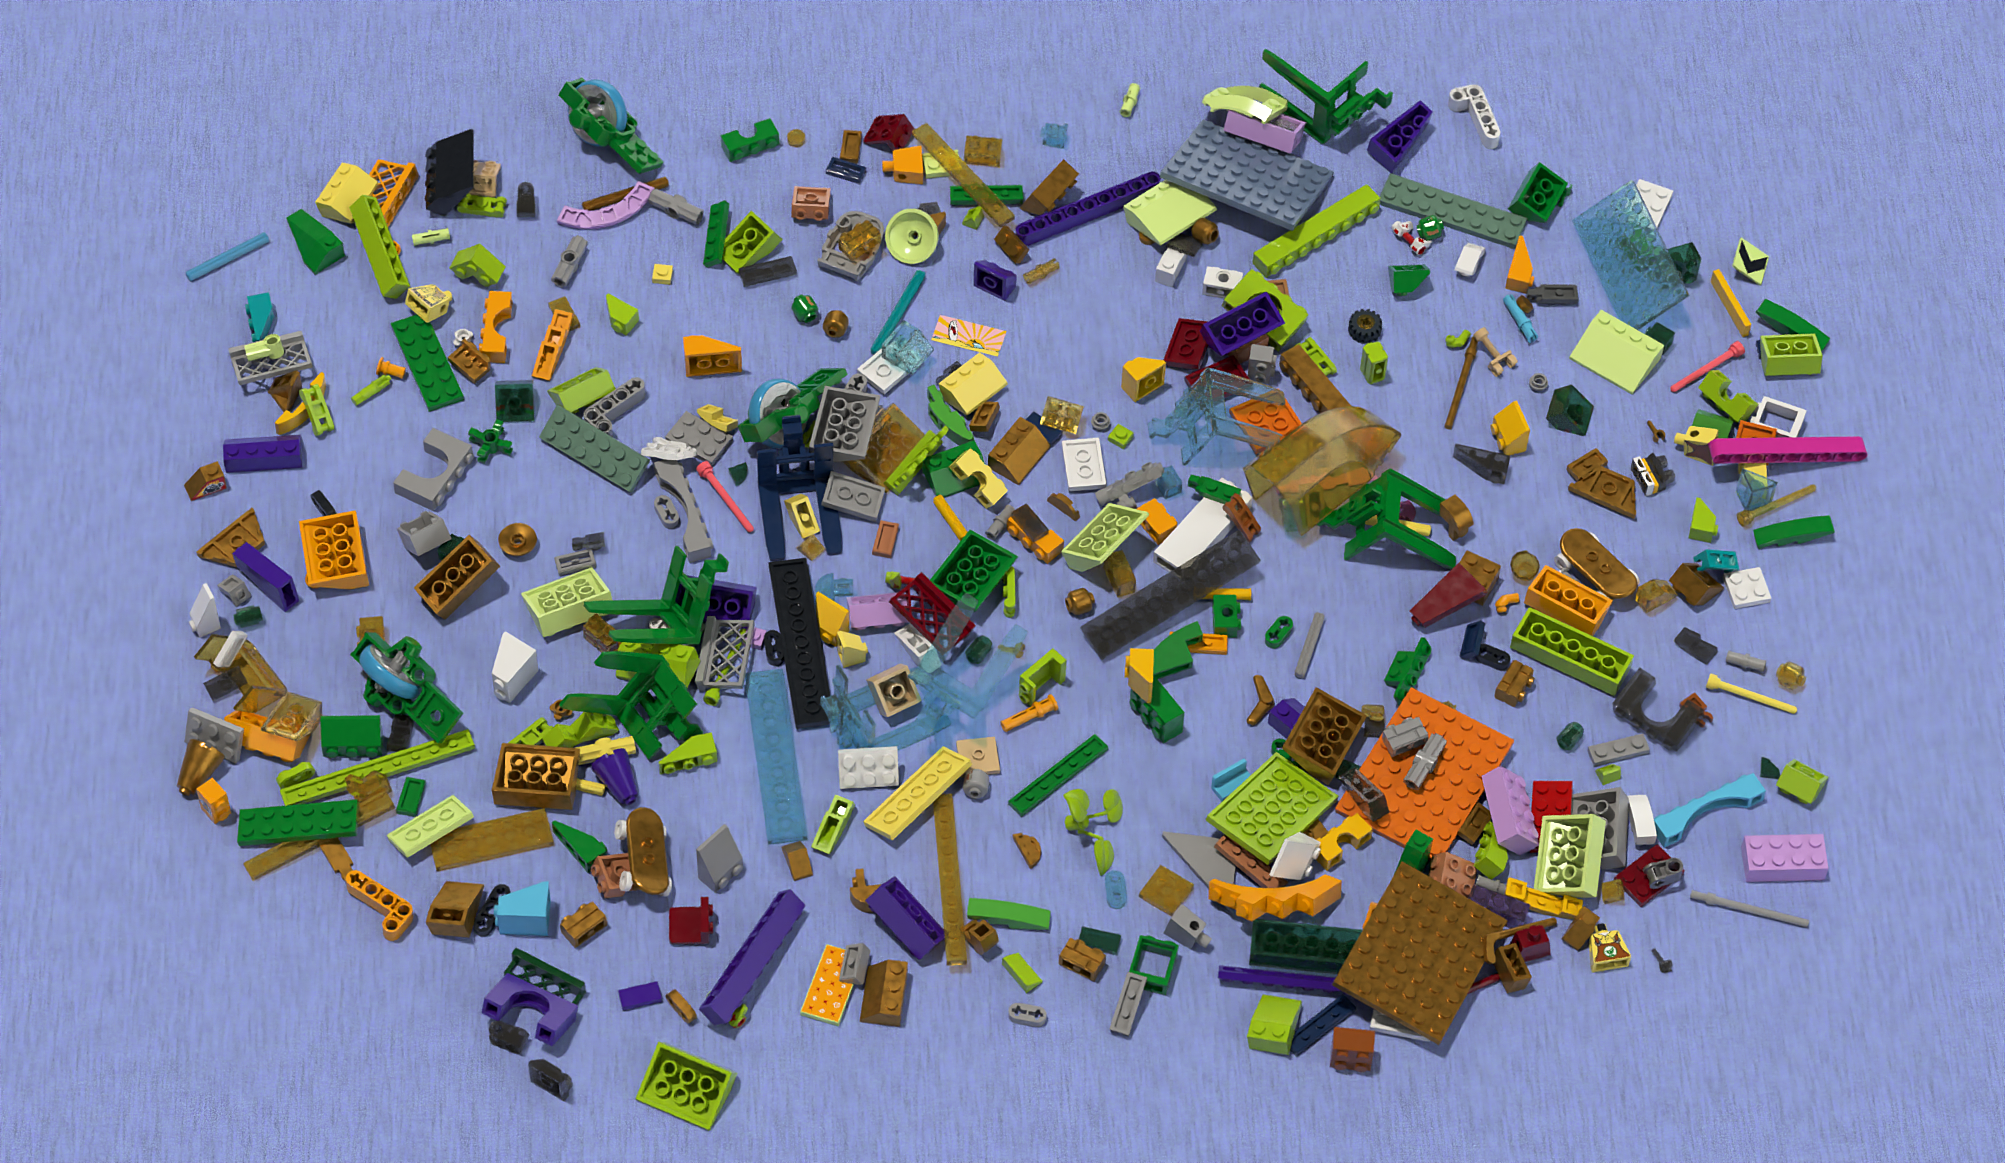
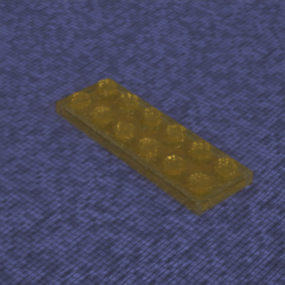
M543 808L458 827L431 843L430 847L436 871L438 872L553 846L554 843L546 811Z

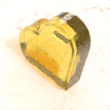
M1366 704L1362 706L1361 712L1367 715L1369 719L1374 721L1384 719L1383 705Z

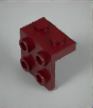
M905 114L877 116L873 120L863 142L865 144L887 143L893 152L894 150L905 148L915 128Z
M701 897V907H671L669 909L670 944H710L709 934H713V922H709V916H713V904H709V897Z

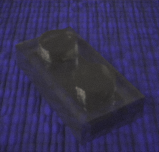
M1027 503L1011 512L1012 519L1032 542L1049 534V529Z

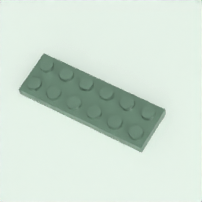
M560 405L556 406L539 436L542 440L631 493L650 462V459L642 456L637 451Z

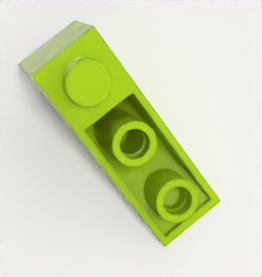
M712 732L692 736L660 760L659 773L670 774L678 770H689L696 766L711 765L717 762V750Z
M1489 821L1483 829L1484 834L1479 841L1480 846L1475 854L1476 859L1473 866L1492 880L1504 871L1508 855L1507 849L1498 844L1493 822Z

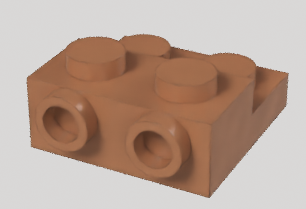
M794 186L791 217L799 220L811 218L817 221L828 219L831 188Z
M628 853L597 856L591 866L592 876L598 879V891L603 893L605 898L621 897L627 892L620 890L619 881L623 871L630 872ZM632 884V887H631L630 891H636V890H633V885H634V884Z

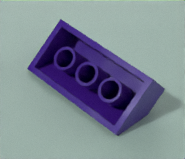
M1266 291L1204 323L1200 333L1208 346L1222 357L1284 325L1285 321Z
M301 435L226 439L223 443L225 472L302 468Z
M687 575L689 578H698L695 576ZM715 580L710 592L709 609L705 611L703 621H707V616H715L716 620H751L757 587ZM681 583L679 584L675 602L680 607L682 606L686 590Z
M896 876L880 885L865 900L870 910L879 915L883 924L895 933L896 938L909 948L911 955L919 960L949 936Z

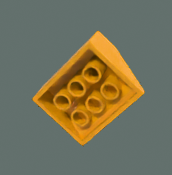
M356 510L299 521L309 587L355 589L369 586Z

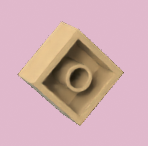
M898 664L866 679L879 713L882 716L890 717L922 701L907 665Z

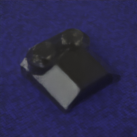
M545 1059L530 1060L528 1063L530 1082L560 1100L565 1101L569 1096V1090L573 1086L572 1078Z

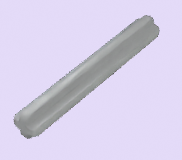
M1316 612L1314 614L1294 675L1296 677H1305L1325 616L1323 613Z

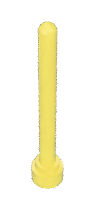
M1710 673L1706 685L1708 689L1720 688L1792 714L1797 712V708L1793 705L1720 681L1721 679L1717 678L1718 675Z

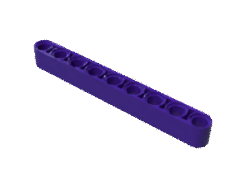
M1153 171L1020 223L1016 227V235L1026 246H1029L1122 209L1124 205L1161 182L1160 174Z

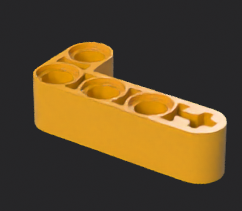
M358 870L350 871L346 875L347 891L386 916L382 922L384 938L389 941L397 940L413 921L412 905ZM371 891L376 892L375 894H372V895L367 894L368 892H371ZM391 902L390 905H385L384 903ZM402 912L408 913L407 915H400ZM389 927H395L396 929H394V930H389L388 928H389Z

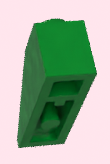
M556 820L552 822L553 833L587 873L591 871V866L597 856L607 855L606 852L608 850L605 844L598 842L594 836Z

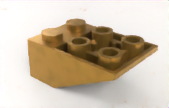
M446 881L431 903L426 918V924L431 934L470 938L485 885Z

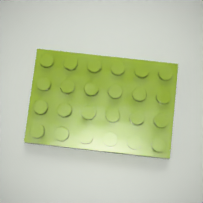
M1276 752L1207 815L1206 821L1269 865L1277 858L1284 840L1296 833H1303L1337 801L1338 795Z

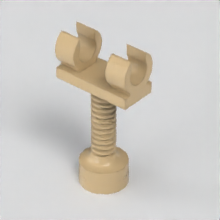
M1483 327L1474 333L1473 337L1477 342H1483L1490 354L1495 358L1487 367L1497 377L1503 372V368L1499 364L1500 362L1505 360L1506 365L1512 368L1518 361L1510 350L1502 355L1497 352L1498 350L1495 349L1487 337L1489 332Z

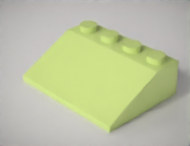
M1168 180L1160 182L1124 205L1127 223L1160 246L1194 225L1198 219L1205 218L1217 210V207L1207 196Z
M1600 310L1591 321L1569 359L1633 395L1661 359L1664 345L1605 311Z
M1108 503L1061 551L1069 568L1084 572L1102 564L1149 516V513Z
M592 567L521 593L527 609L543 637L552 636L556 632L571 629L581 623L590 622L599 616L608 615L588 612L583 606L584 602L612 600L610 590Z
M1594 814L1543 816L1534 889L1556 896L1568 895L1575 898H1596L1606 820Z

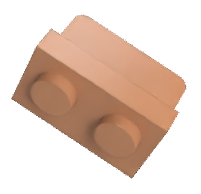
M1448 852L1432 855L1429 877L1472 899L1477 868L1473 866L1474 863Z

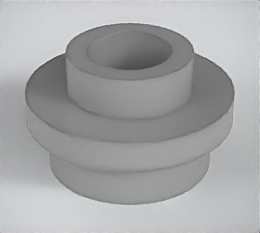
M1536 373L1530 378L1529 385L1533 390L1543 391L1548 386V380L1544 374Z
M1098 412L1092 417L1091 424L1097 430H1105L1110 425V418L1106 413Z

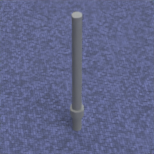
M1694 890L1691 891L1690 898L1704 901L1708 905L1713 906V904L1806 928L1809 924L1807 919L1717 897L1716 894L1709 892L1705 894Z

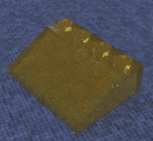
M892 403L875 418L865 459L842 462L852 472L869 483L885 487L884 492L887 493L890 489L884 482L925 434Z

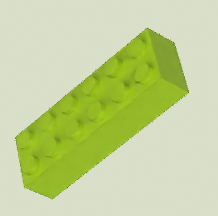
M1530 607L1512 635L1510 648L1613 696L1616 695L1631 669L1634 655Z

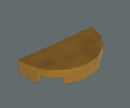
M1052 493L1048 497L1047 501L1074 521L1080 518L1079 511H1075L1072 506L1073 502L1062 493L1057 495Z
M1023 833L1013 834L1014 842L1031 869L1040 860L1041 847L1039 842L1033 836L1022 835Z

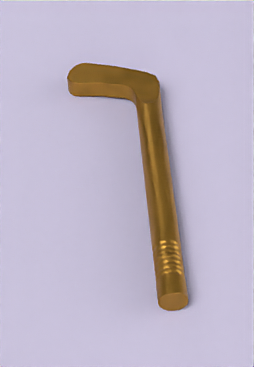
M1553 917L1485 935L1483 943L1484 961L1488 964L1495 963L1494 941L1514 936L1515 932L1529 928L1532 925H1543L1544 928L1557 924V920Z

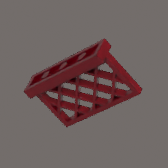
M922 572L889 600V603L943 656L960 641L967 638L976 627ZM913 588L919 596L910 595V589ZM897 599H906L907 606L901 605ZM911 600L919 601L920 608L911 607ZM923 602H927L932 607V610L924 609ZM912 612L920 613L921 619H915L912 616ZM924 614L933 615V621L925 620ZM937 615L941 616L946 623L938 622ZM925 625L934 626V633L928 632ZM938 627L947 628V635L939 634ZM951 629H955L960 636H952ZM939 639L948 640V646L945 648L939 643Z

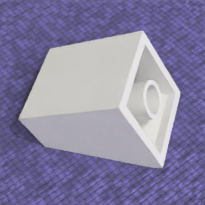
M505 631L502 635L492 670L495 696L500 700L510 703L538 672V662L535 649Z

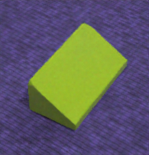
M1019 953L1002 958V965L1026 993L1043 982Z

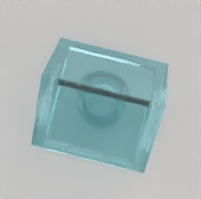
M1742 468L1736 494L1745 512L1748 513L1771 506L1778 482Z

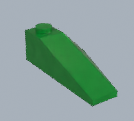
M303 209L296 211L286 218L297 243L298 250L301 253L302 260L314 275L345 256L343 243L339 238Z

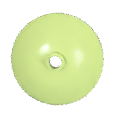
M905 209L896 213L886 227L885 241L888 250L897 260L907 264H916L927 260L934 253L938 244L939 235L936 223L931 216L919 209ZM915 232L918 234L917 239L913 237Z

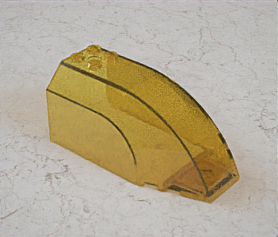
M1354 406L1339 407L1318 414L1292 428L1245 465L1243 471L1255 501L1273 486L1279 490L1290 505L1299 535L1303 536L1374 477L1375 470L1383 464L1384 457L1387 453L1391 452L1402 435L1367 409Z

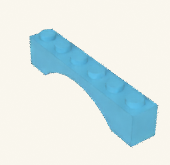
M1754 773L1742 775L1735 782L1725 783L1716 791L1711 790L1699 799L1694 798L1682 807L1677 806L1671 812L1655 817L1654 823L1657 839L1665 848L1681 840L1687 826L1704 812L1721 807L1749 808L1763 801L1766 790Z

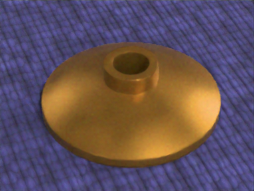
M514 523L506 526L500 532L498 541L500 548L506 554L523 556L534 549L537 543V536L529 525Z

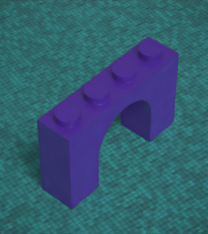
M507 973L484 997L481 1013L500 1021L514 1007H533L544 1014L537 1024L535 1039L553 1046L575 1022L578 1005Z

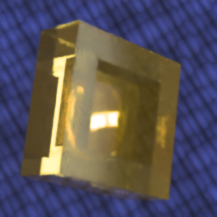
M1621 879L1601 883L1602 899L1605 904L1624 900V889Z

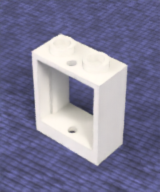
M1764 396L1762 402H1758L1759 405L1754 411L1757 413L1756 417L1752 416L1750 422L1774 428L1760 423L1762 414L1766 410L1795 420L1790 433L1777 429L1775 438L1798 437L1807 410Z

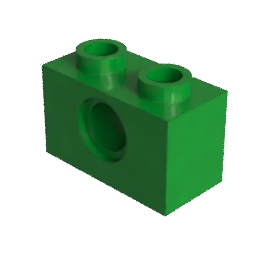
M1213 595V634L1228 635L1227 638H1237V631L1241 630V619L1237 618V614H1240V602H1237L1236 595Z

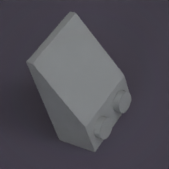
M725 824L696 849L698 879L715 893L719 889L726 887L729 880L733 876H738L743 870L742 855L728 826Z

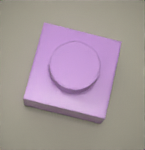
M754 627L751 648L761 650L767 630Z

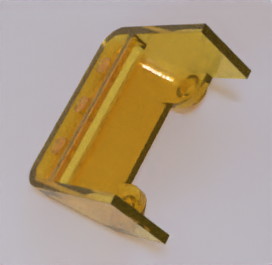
M212 634L194 656L195 659L209 661L214 671L227 673L241 691L243 697L234 706L235 711L256 713L282 698L287 692L286 686L256 647L248 640H245L229 668L217 667L213 663L229 636Z

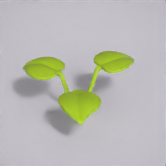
M1082 789L1070 790L1063 794L1071 812V815H1067L1065 818L1066 829L1068 831L1078 830V834H1085L1098 839L1094 844V853L1099 874L1103 875L1114 861L1112 844L1109 840L1104 841L1102 836L1090 833L1084 829L1088 827L1090 818L1106 814L1109 822L1115 823L1119 821L1123 813L1122 800L1116 790L1109 789L1103 796L1105 811L1087 815V809L1089 808L1087 793Z

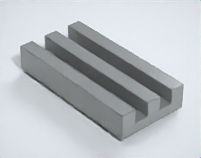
M592 548L554 557L559 576L580 572L591 567L596 568Z

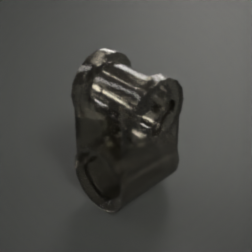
M522 182L518 186L517 217H535L534 186L529 182Z
M494 1021L489 1026V1040L492 1045L506 1049L514 1054H521L529 1037V1033L526 1030L503 1023L502 1021Z

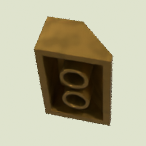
M1063 159L1031 193L1020 209L1042 215L1045 211L1050 212L1056 206L1054 201L1056 199L1060 201L1067 194L1065 192L1066 188L1071 189L1078 182L1076 177L1079 173Z
M1019 417L988 454V466L996 473L1020 485L1051 445L1036 425Z
M885 960L868 966L860 1022L900 1027L908 976V962Z

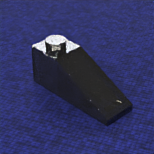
M1455 443L1453 458L1483 479L1493 483L1505 484L1510 455Z
M1356 767L1339 776L1340 781L1362 812L1372 821L1390 813L1385 794Z

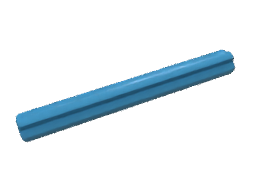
M263 232L186 271V276L189 281H193L268 243L269 237Z

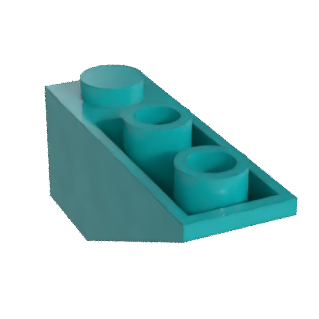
M269 292L247 296L248 304H245L246 314L251 315L248 323L250 330L254 329V333L251 334L253 342L264 340L274 319Z

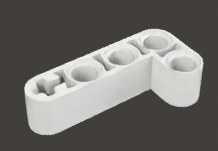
M1474 84L1452 89L1448 101L1449 109L1454 112L1468 110L1483 146L1487 149L1496 148L1499 144L1500 129L1482 88Z

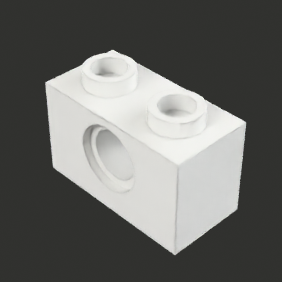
M1207 266L1202 295L1225 298L1243 279V272Z

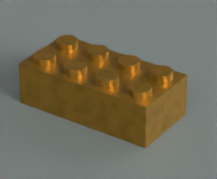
M468 535L414 589L438 616L446 620L501 566L478 540Z

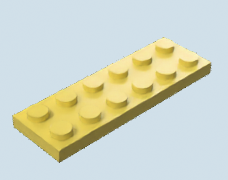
M942 746L863 821L865 827L890 840L895 839L972 766L971 760Z

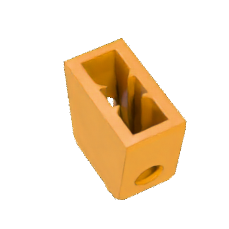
M921 146L894 150L893 161H882V171H893L895 182L923 184Z

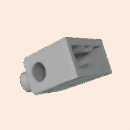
M1182 904L1171 917L1163 933L1189 949L1195 943L1206 948L1212 940L1211 937L1203 933L1206 923Z

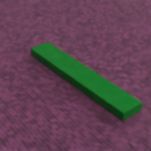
M1094 734L1008 801V805L1021 817L1106 752L1108 745Z

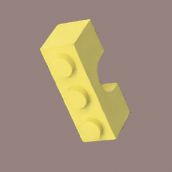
M971 448L963 452L949 466L961 481L970 475L975 476L979 480L980 487L974 496L986 509L993 506L1008 491L1003 481L992 473V469L985 465L978 453Z

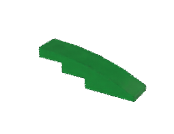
M1764 299L1755 312L1782 335L1786 333L1789 335L1815 334L1821 351L1831 339L1802 317L1770 300Z
M1830 515L1771 524L1754 529L1753 532L1757 546L1761 549L1776 543L1779 547L1795 541L1798 544H1802L1833 534L1835 530Z

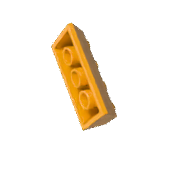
M1547 565L1544 566L1529 586L1524 600L1526 605L1591 636L1600 627L1613 600Z
M237 709L224 718V721L244 728L242 746L246 750H258L266 756L281 757V760L285 762H292L300 757L311 735L309 730L294 740L290 739L305 729L288 723L268 733L266 732L267 730L281 723V721L242 709ZM286 727L297 730V732L289 730V732L292 733L291 736L277 731L285 732L282 730V728Z

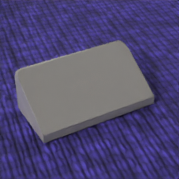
M864 943L846 945L839 977L840 982L857 985L864 984L870 956V949Z

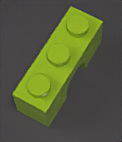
M1710 370L1698 387L1703 392L1702 395L1716 403L1715 406L1719 410L1728 413V417L1736 423L1740 422V420L1747 421L1759 404L1746 393H1737L1731 400L1728 397L1727 389L1732 381L1719 370Z

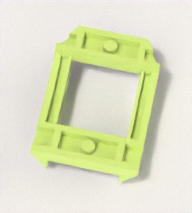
M1254 86L1217 88L1205 95L1202 100L1205 106L1211 107L1210 111L1213 113L1218 109L1233 110L1251 118L1256 116L1262 119V124L1274 119L1288 108L1286 99L1268 90Z

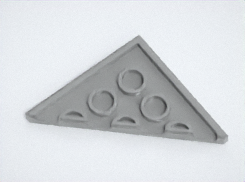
M1162 832V838L1172 846L1177 855L1190 866L1189 868L1207 885L1208 889L1209 881L1212 879L1233 884L1235 864L1214 848V845L1220 838Z

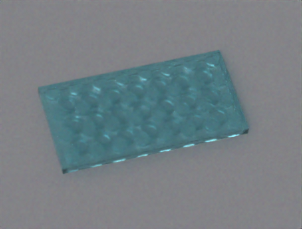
M1629 181L1572 220L1620 321L1639 330L1690 296L1634 181Z

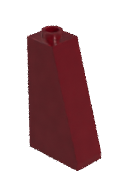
M1458 563L1410 610V613L1413 615L1411 619L1418 626L1422 624L1426 628L1486 596L1488 592Z

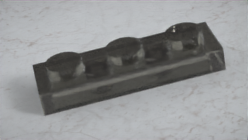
M792 256L738 268L743 287L797 275V269Z

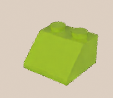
M1793 759L1786 764L1776 786L1780 787L1779 790L1785 794L1790 795L1791 793L1797 796V800L1800 802L1811 804L1815 801L1829 777Z

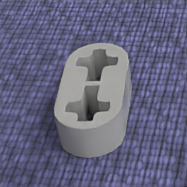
M666 495L656 497L654 508L663 526L667 529L677 527L679 515L671 499ZM660 503L666 505V509H664L663 506L660 505ZM667 515H669L670 518L674 520L670 521L669 519H667Z
M1014 1003L1009 1007L1008 1017L1013 1023L1041 1027L1046 1022L1047 1014L1042 1007L1023 1003ZM1016 1010L1020 1011L1019 1016H1015ZM1036 1014H1040L1039 1020L1035 1019Z

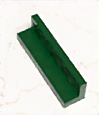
M515 948L511 953L512 961L505 970L504 976L509 973L531 983L529 977L537 975L541 977L542 982L533 985L539 988L543 987L547 991V985L555 984L558 986L559 991L552 992V994L561 996L564 999V994L572 993L576 995L572 1002L578 1005L586 993L585 982L518 948ZM518 965L524 969L525 973L516 975L512 973V970Z

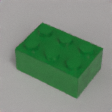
M1154 674L1151 703L1145 702L1135 691L1130 690L1129 703L1134 711L1137 710L1143 723L1150 726L1153 735L1157 739L1159 738L1163 744L1183 733L1185 712Z

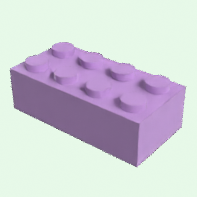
M1502 766L1482 775L1498 844L1518 855L1538 847V832L1534 826V816L1530 810V799L1526 794L1524 779Z
M1823 834L1744 836L1741 851L1746 882L1825 880L1829 868Z

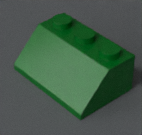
M1539 162L1529 170L1508 210L1513 214L1527 218V221L1545 223L1568 183Z
M975 440L928 456L922 461V472L935 496L942 495L945 498L980 485L979 480L972 475L961 481L949 468L963 452L970 448L978 453L984 463L982 453Z
M380 715L321 716V747L323 757L347 756L354 758L357 756H383V730Z

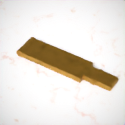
M339 838L317 839L316 841L335 873L339 872L342 880L346 883V875L353 871L351 868L353 862Z

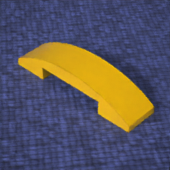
M320 372L310 383V387L318 384L324 396L326 381L324 373ZM312 395L311 399L315 401V396ZM304 402L293 413L286 410L277 419L275 428L278 435L295 429L309 418Z
M1510 877L1507 878L1504 896L1529 910L1549 916L1574 919L1583 906V900L1568 895H1564L1561 898L1529 888L1526 882Z

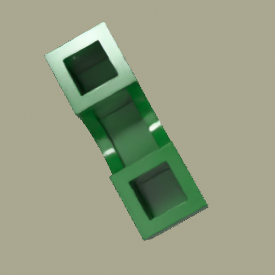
M771 118L754 123V136L743 137L739 134L738 130L721 135V147L729 162L740 160L743 157L757 154L760 151L779 145V132Z

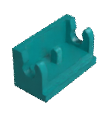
M1706 549L1693 557L1694 562L1702 561L1701 567L1697 568L1698 571H1704L1707 568L1724 570V573L1739 570L1736 552Z

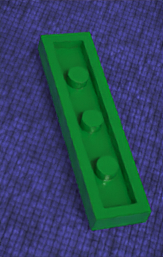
M1023 185L950 186V205L1023 204Z
M726 200L713 204L710 208L703 265L707 268L722 263L730 205Z

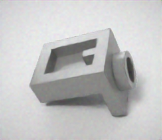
M233 574L217 585L221 592L230 597L235 606H239L251 597L245 582Z

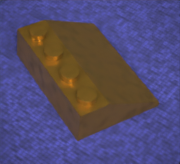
M1316 687L1282 749L1311 776L1329 785L1367 715Z
M502 743L492 786L494 804L572 810L576 794L580 748Z

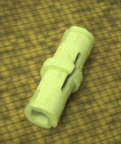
M1130 84L1127 94L1124 95V103L1120 109V113L1124 117L1131 115L1132 109L1137 103V96L1141 89L1138 84Z
M448 228L412 234L414 246L425 243L434 244L436 241L446 239L449 240L450 235Z

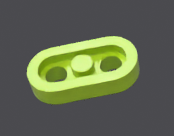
M301 762L296 767L280 772L276 782L280 789L293 786L311 778L315 774V769L310 762Z

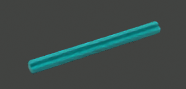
M917 270L870 348L871 354H876L887 343L925 279L924 271Z

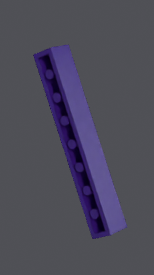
M791 889L778 892L700 1006L699 1010L714 1026L727 1024L732 1019L733 1012L742 1004L744 996L751 991L754 981L762 975V969L772 960V955L782 945L783 938L791 932L794 922L802 916V910L806 905Z

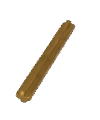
M667 177L644 183L658 190L669 186ZM635 186L582 203L583 210L592 211L618 203Z

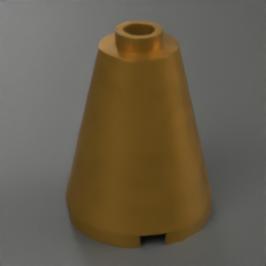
M190 739L176 785L179 788L178 791L186 796L194 795L197 792L196 789L206 782L223 762L225 756L211 746L209 748L205 746V743L202 741Z

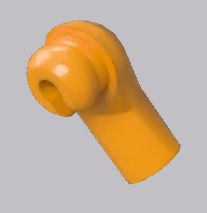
M1519 594L1502 595L1495 603L1497 612H1506V605L1518 603Z

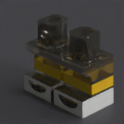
M1651 453L1646 458L1641 459L1639 456L1632 460L1630 469L1645 497L1666 490L1667 484L1675 480L1673 470L1664 471L1662 469L1668 465L1665 455L1656 457L1654 453Z

